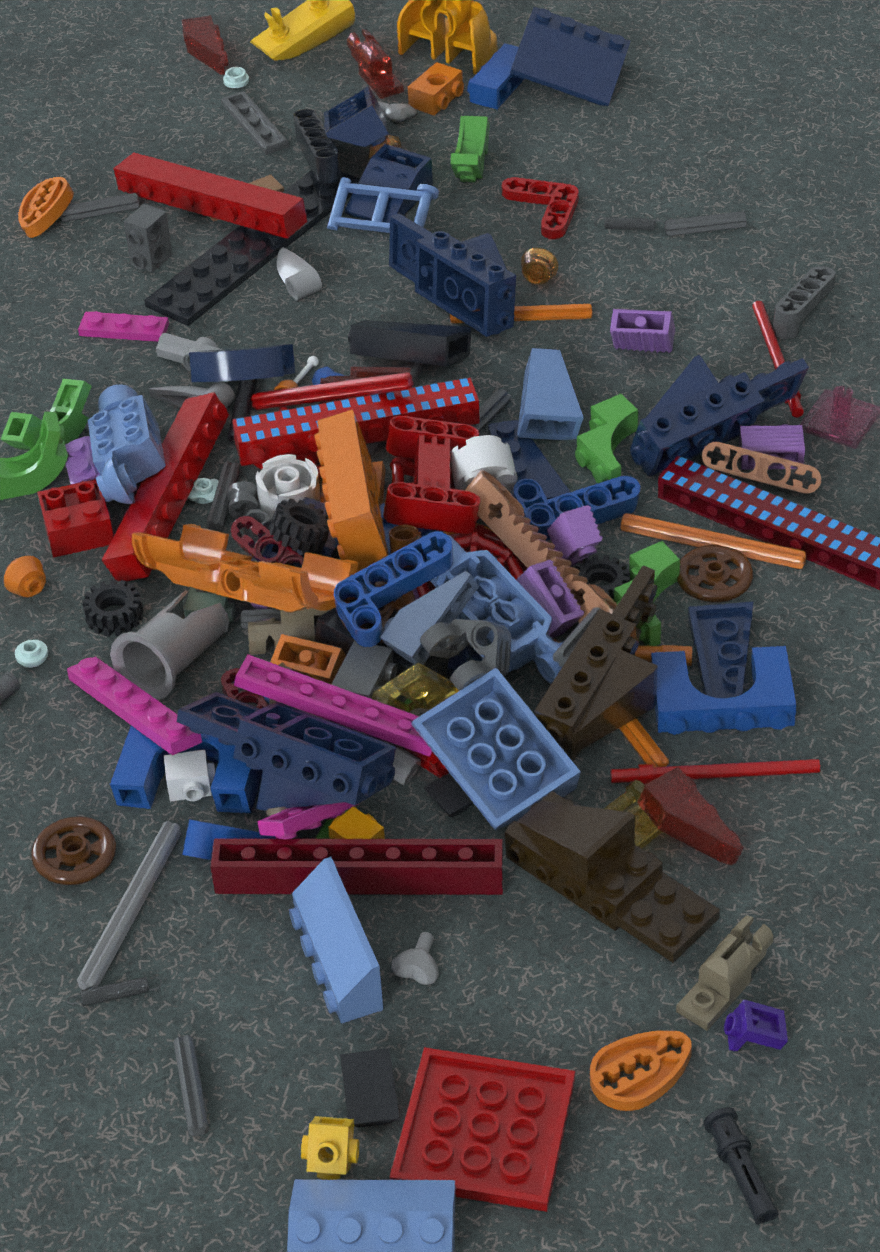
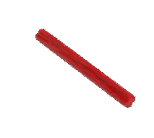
M407 372L259 392L251 396L252 407L260 410L404 391L413 387L412 375Z

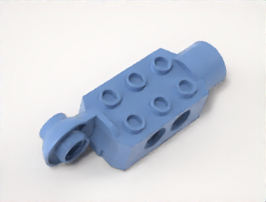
M113 385L101 393L98 400L99 412L88 420L93 463L100 473L96 477V481L107 502L115 500L119 503L134 504L133 492L137 490L136 483L163 469L166 466L158 423L142 395L138 396L137 392L129 386Z
M448 535L453 545V565L448 571L430 580V582L437 588L464 571L470 573L479 587L456 619L483 620L507 627L511 633L509 672L519 669L533 660L542 677L552 684L562 668L558 662L553 660V654L564 642H555L549 636L552 617L488 550L466 552ZM493 630L487 634L488 645L494 640Z

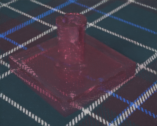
M837 386L833 391L825 389L800 423L803 432L856 449L879 417L880 406L852 398L853 390L849 387L846 389V395H844L845 386Z

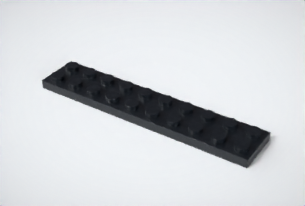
M310 170L282 192L301 197L304 201L307 223L287 239L240 225L144 300L145 307L186 326L191 325L276 257L280 249L283 247L287 248L331 213L340 180L333 183H321L317 180L313 171ZM341 171V178H348L351 180V183L358 184L359 178ZM348 193L346 200L349 197H351L353 193Z

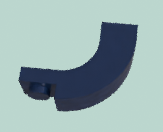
M293 344L189 352L192 382L251 380L280 377L295 373Z

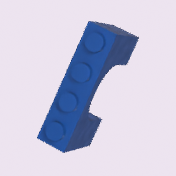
M786 646L752 648L751 673L753 686L744 694L732 698H715L698 691L689 680L685 651L651 653V663L658 666L655 704L658 733L668 732L676 735L684 731L702 730L706 733H712L721 729L748 731L752 728L771 727L773 729H783L787 726H795L796 700Z
M130 726L110 786L118 806L151 809L159 783L165 774L164 755H170V753L133 726ZM201 734L202 743L180 752L205 750L206 759L218 764L210 788L217 812L251 813L263 770L251 769L246 766L245 762L234 759L235 745H225L220 743L216 737Z

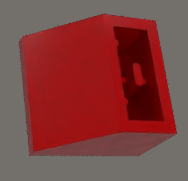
M96 479L37 492L53 558L110 545L113 539L111 520L105 499Z

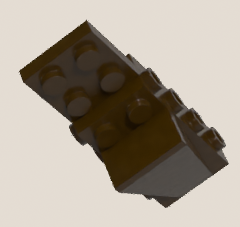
M644 565L612 614L601 609L598 610L535 709V716L572 762H574L581 749L650 711L656 704L658 666L635 656L641 636V628L645 622H651L657 608L653 604L657 592V585L654 584L655 570Z
M551 791L541 801L534 804L518 821H513L505 831L507 859L614 931L622 928L672 963L720 918L719 908L663 872V862L653 853L646 852L635 845V815L630 812L577 806L571 800Z

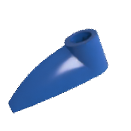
M189 819L182 855L211 860L214 839L276 838L275 836L260 835V832Z

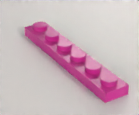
M248 654L236 675L234 683L236 687L426 756H431L432 750L412 726V721L419 717L417 715Z
M96 656L85 658L79 664L67 668L68 677L71 682L172 756L202 743L201 734L194 733L189 730V727L176 722L177 714Z

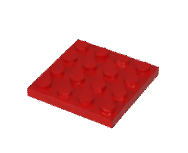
M424 1047L391 1169L390 1180H455V1197L547 1212L575 1084V1071Z

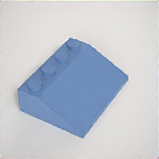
M494 668L412 721V726L495 831L511 824L515 820L518 821L534 804L541 801L551 791L561 797H565L577 789L581 771L497 668Z

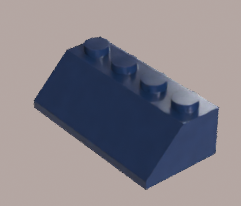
M369 86L324 112L325 133L328 138L363 147L371 144L374 147L382 143L386 139L385 135L388 134L385 113Z

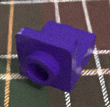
M743 1000L725 1020L724 1032L728 1035L729 1050L738 1051L746 1041L779 1050L788 1042L784 1010Z

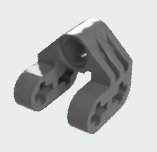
M454 619L450 624L439 622L431 626L420 638V643L431 656L451 658L459 654L469 644L473 646L478 654L485 656L482 661H468L454 671L450 681L458 691L494 668H497L504 677L509 673L511 633L504 625L483 620ZM493 630L494 640L488 645L487 634Z

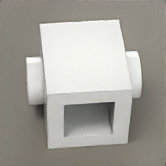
M205 750L177 753L173 756L171 754L164 755L170 802L185 799L197 801L202 797L211 796L210 784H212L215 775L214 763H207Z

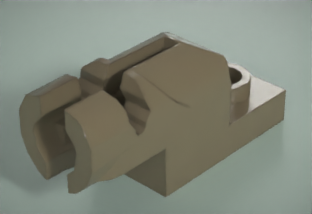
M305 608L295 612L280 610L281 621H276L275 617L256 622H248L250 655L266 654V647L269 642H273L276 649L281 634L314 642V622H317V618L327 611Z
M746 915L732 929L730 934L721 941L716 950L701 965L698 982L676 1005V1012L706 1031L751 983V971L764 958L767 949L773 943L774 936L772 931L765 924L754 935L750 932L749 927L753 923L754 917Z

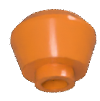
M34 556L16 558L8 565L4 574L5 588L9 592L23 597H32L39 594L46 583L43 565Z

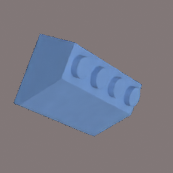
M325 858L293 891L294 908L289 909V915L293 928L295 930L301 929L304 934L300 936V941L305 956H313L315 963L311 965L317 985L325 984L327 991L323 992V996L329 1013L336 1012L340 1023H344L383 1010L380 967L332 858Z
M295 1179L289 1207L287 1252H455V1180Z

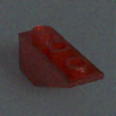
M211 15L181 20L187 53L220 75H225L224 67L228 66L227 53L224 51L222 37L220 38L218 24H213Z
M679 767L644 786L638 804L658 830L719 862L730 866L736 864L744 849L739 837L734 831L729 830L720 819L716 808L712 804L707 803L697 790L694 781L686 776Z

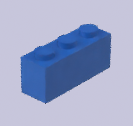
M504 43L493 54L492 58L481 67L480 71L469 80L467 91L470 94L471 103L498 109L525 78L510 73L519 47Z

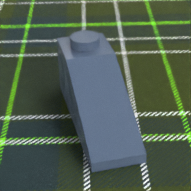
M464 571L400 609L395 617L390 618L386 622L380 638L388 648H392L395 653L421 668L430 656L420 643L423 633L439 622L450 624L456 619L478 589V584L470 573Z

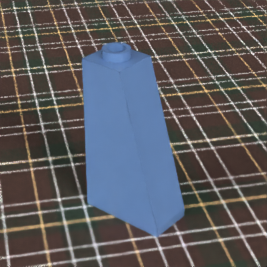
M532 348L524 374L517 430L518 438L577 439L584 417L561 351Z

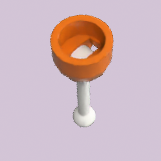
M315 356L309 357L307 365L294 380H283L274 390L299 387L297 384L312 367L318 366V358Z

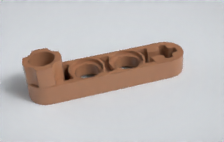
M721 442L709 443L702 452L703 464L717 472L803 494L815 492L821 484L820 472L810 465ZM715 448L720 449V454L725 456L724 461L719 460L717 465L711 464V458L707 457V453L713 452ZM730 450L737 452L732 460V470L725 468L729 462ZM743 455H749L755 461V468L749 473H743L737 467V461ZM779 463L784 466L786 472L782 480L774 481L769 478L767 470L771 464ZM791 466L797 468L794 473L803 476L806 471L812 472L811 478L816 479L815 485L810 484L805 489L802 487L803 483L795 479L792 480L793 486L787 485L786 482L791 475Z

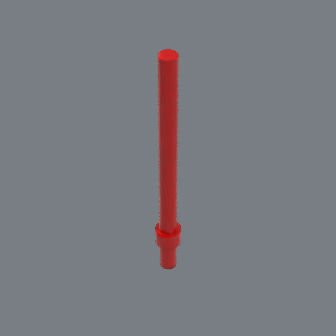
M756 301L752 307L776 370L785 360L762 301ZM799 390L795 398L785 402L788 403L792 416L795 418L801 417L804 413L800 402L801 394Z
M819 759L666 767H653V764H638V768L611 769L610 775L611 783L639 782V785H653L654 781L820 773Z

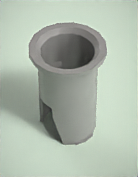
M185 590L136 633L128 632L116 638L111 645L110 652L114 670L156 700L165 698L174 689L176 676L228 631L230 623L228 613L221 603L194 611L185 618L183 599L188 593Z

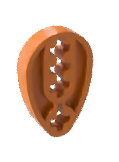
M53 177L44 180L34 186L23 198L18 212V220L29 238L37 237L47 230L70 204L74 192L65 178Z
M651 1031L628 1036L604 1046L595 1054L590 1065V1086L594 1095L606 1106L621 1111L639 1110L650 1105L672 1088L684 1073L691 1058L692 1043L690 1038L680 1031ZM669 1045H672L674 1048L681 1047V1053L677 1054L674 1050L667 1052V1048ZM640 1062L643 1066L649 1064V1071H645L643 1068L636 1070V1063ZM624 1071L626 1074L633 1073V1079L629 1080L627 1077L620 1078V1072ZM604 1081L617 1082V1088L613 1089L611 1086L604 1087Z

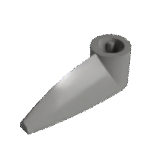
M284 247L279 250L277 270L281 279L286 284L288 293L296 301L322 290L319 274L310 264Z
M223 381L215 382L209 388L163 386L149 389L150 397L178 407L182 406L185 399L213 392L216 393L226 408L235 400L233 389Z

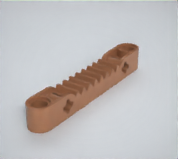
M481 470L466 487L465 491L473 492L480 497L481 502L478 516L527 568L547 560L553 561V565L557 567L556 571L560 572V577L564 578L563 582L567 583V588L574 595L573 598L581 606L580 610L584 611V615L578 620L579 623L595 607L612 614L617 607L616 602L599 586L587 584L588 579L586 577L578 576L580 571L570 567L572 562L563 559V553L554 550L555 545L546 541L547 536L538 533L539 528L531 525V520L524 517V509L520 502L494 476Z

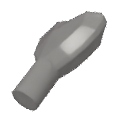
M378 101L385 116L391 122L401 123L416 115V109L409 104H387Z
M422 932L415 949H408L398 954L392 960L391 969L396 976L412 978L423 985L436 982L439 976L438 966L429 954L434 941L431 933Z

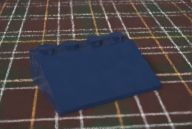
M533 7L510 73L589 102L609 106L631 41L624 39L620 35L604 32L595 26H588L576 22L572 18L551 13L547 9Z

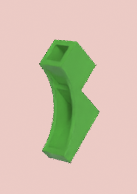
M461 116L457 148L455 153H451L450 163L455 177L460 178L461 182H476V178L483 179L484 156L488 153L490 123L488 117Z
M622 394L591 406L590 431L577 436L576 460L581 467L586 466L592 472L597 483L621 476V465L614 457L613 452L623 439L636 432L638 428V409Z
M663 541L630 555V582L614 588V601L617 605L643 565L655 570L654 584L657 585V592L654 602L661 592L677 582L680 573V559ZM654 615L650 623L645 622L641 628L639 641L642 640L646 646L661 644V622L656 615Z

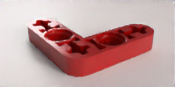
M518 177L507 178L502 182V196L505 199L548 205L541 221V234L545 238L559 239L566 234L579 202V190L576 186ZM557 211H563V212H566V213H555V212H557Z

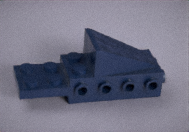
M400 213L390 216L389 266L413 281L416 293L486 337L499 334L501 331L514 327L516 275L507 270L497 246L489 233L460 242L444 231L431 233Z
M700 355L695 356L647 417L640 420L630 447L633 461L640 465L644 472L651 477L664 471L677 456L689 460L702 454L704 448L709 443H726L740 436V426L754 425L759 414L795 398L809 366L801 358L794 362L786 361L778 366L775 371L769 374L760 373L752 380H750L746 372H743L735 377L734 375H728L718 383Z
M214 692L178 709L177 723L189 727V730L194 733L208 734L216 737L222 744L235 745L234 759L245 762L246 766L251 769L263 770L257 809L262 811L277 807L293 808L344 802L356 806L388 787L395 776V767H393L396 752L395 746L277 701L260 709Z

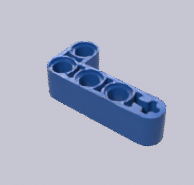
M620 476L547 499L538 482L533 479H521L514 485L513 496L522 505L524 517L531 520V525L539 528L538 533L547 536V541L551 539L547 529H549L561 513L589 505L591 507L590 511L594 513L592 517L596 519L594 523L600 524L622 517L625 513L634 512L637 507L641 487L635 478Z
M439 531L429 533L347 577L336 585L334 599L337 613L353 639L359 645L372 647L381 641L380 636L383 634V627L378 608L445 573L451 568L454 559L451 538L446 533ZM408 565L416 567L411 571L402 570L403 567ZM378 581H384L387 583L382 587L373 586V584ZM348 597L357 598V600L352 603L343 602V600H345ZM365 623L374 624V626L370 629L359 628L362 624Z

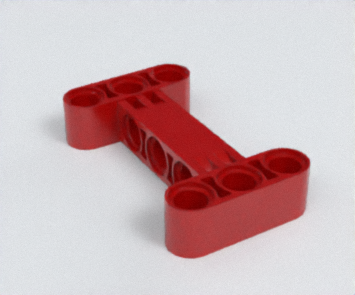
M408 416L393 417L390 420L386 450L394 456L415 459L414 484L394 482L388 486L383 512L384 519L391 524L412 525L424 529L455 533H471L474 531L481 500L473 492L450 489V452L457 445L458 449L466 446V440L479 436V430L467 424Z

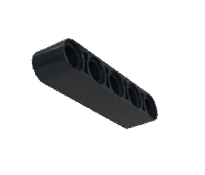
M312 109L296 111L293 114L296 140L315 177L321 183H333L340 180L341 170L338 149L332 139L327 137L325 126L319 115Z

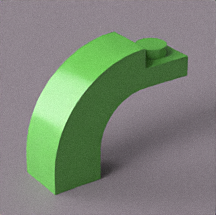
M63 379L50 412H57L59 425L64 426L65 444L79 437L89 419L82 414V410L92 386L82 380ZM11 412L0 440L14 448L29 451L39 438L42 420L33 414Z
M44 412L39 438L33 448L17 457L0 458V500L37 493L53 482L64 468L68 455L64 442V426L59 425L57 412Z

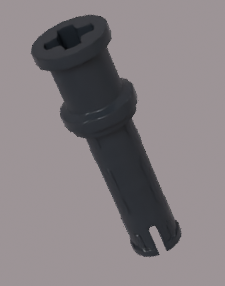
M730 1107L718 1109L705 1118L703 1126L708 1133L713 1135L718 1146L716 1153L719 1159L724 1163H728L756 1225L776 1219L779 1212L774 1206L763 1179L750 1155L751 1142L747 1136L742 1134L737 1124L738 1115L736 1111ZM746 1175L749 1176V1179L757 1194H754Z

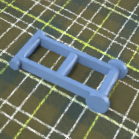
M342 177L327 229L338 230V227L390 233V223L383 222L389 198L419 201L414 222L424 228L430 202L438 198L439 190L428 184L418 185L417 191L351 183L350 179ZM348 193L378 196L371 221L341 217Z

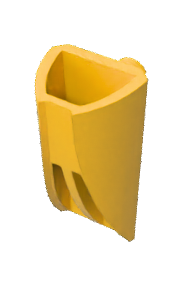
M307 0L283 18L278 8H271L272 16L266 12L264 14L269 28L250 42L275 61L297 57L352 26L355 22L353 4L350 0Z

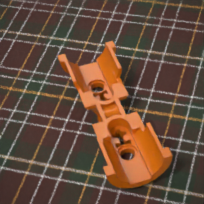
M195 524L183 525L179 541L141 532L132 533V545L139 561L150 569L162 571L173 583L287 612L301 611L305 608L320 611L335 608L334 589L336 585L357 573L358 562L340 560L309 552L304 554L302 568L277 562L251 561L252 556L226 551L229 534L201 528V526Z

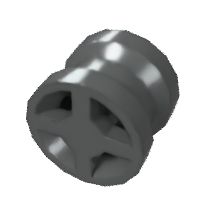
M241 481L232 484L228 488L227 495L230 501L228 510L233 518L238 519L245 516L249 510L260 509L259 502L257 501V486L255 484Z

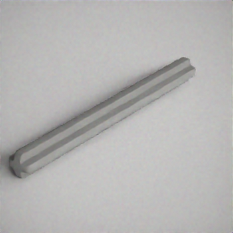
M166 821L160 828L77 978L80 989L88 990L98 987L181 835L180 826L177 823Z

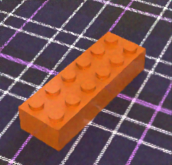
M349 410L318 420L319 433L314 434L319 449L317 455L321 465L319 470L324 483L322 484V489L326 499L324 504L329 517L327 520L332 538H337L339 545H337L340 559L358 562L357 572L385 558L389 553L372 459L354 411Z

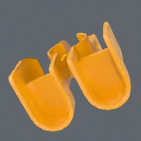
M409 0L399 14L397 35L398 53L400 55H403L419 37L430 40L431 58L433 60L446 49L445 56L446 63L448 64L463 49L472 51L473 74L476 75L481 67L498 51L497 36L490 29L486 11L479 2L473 0Z

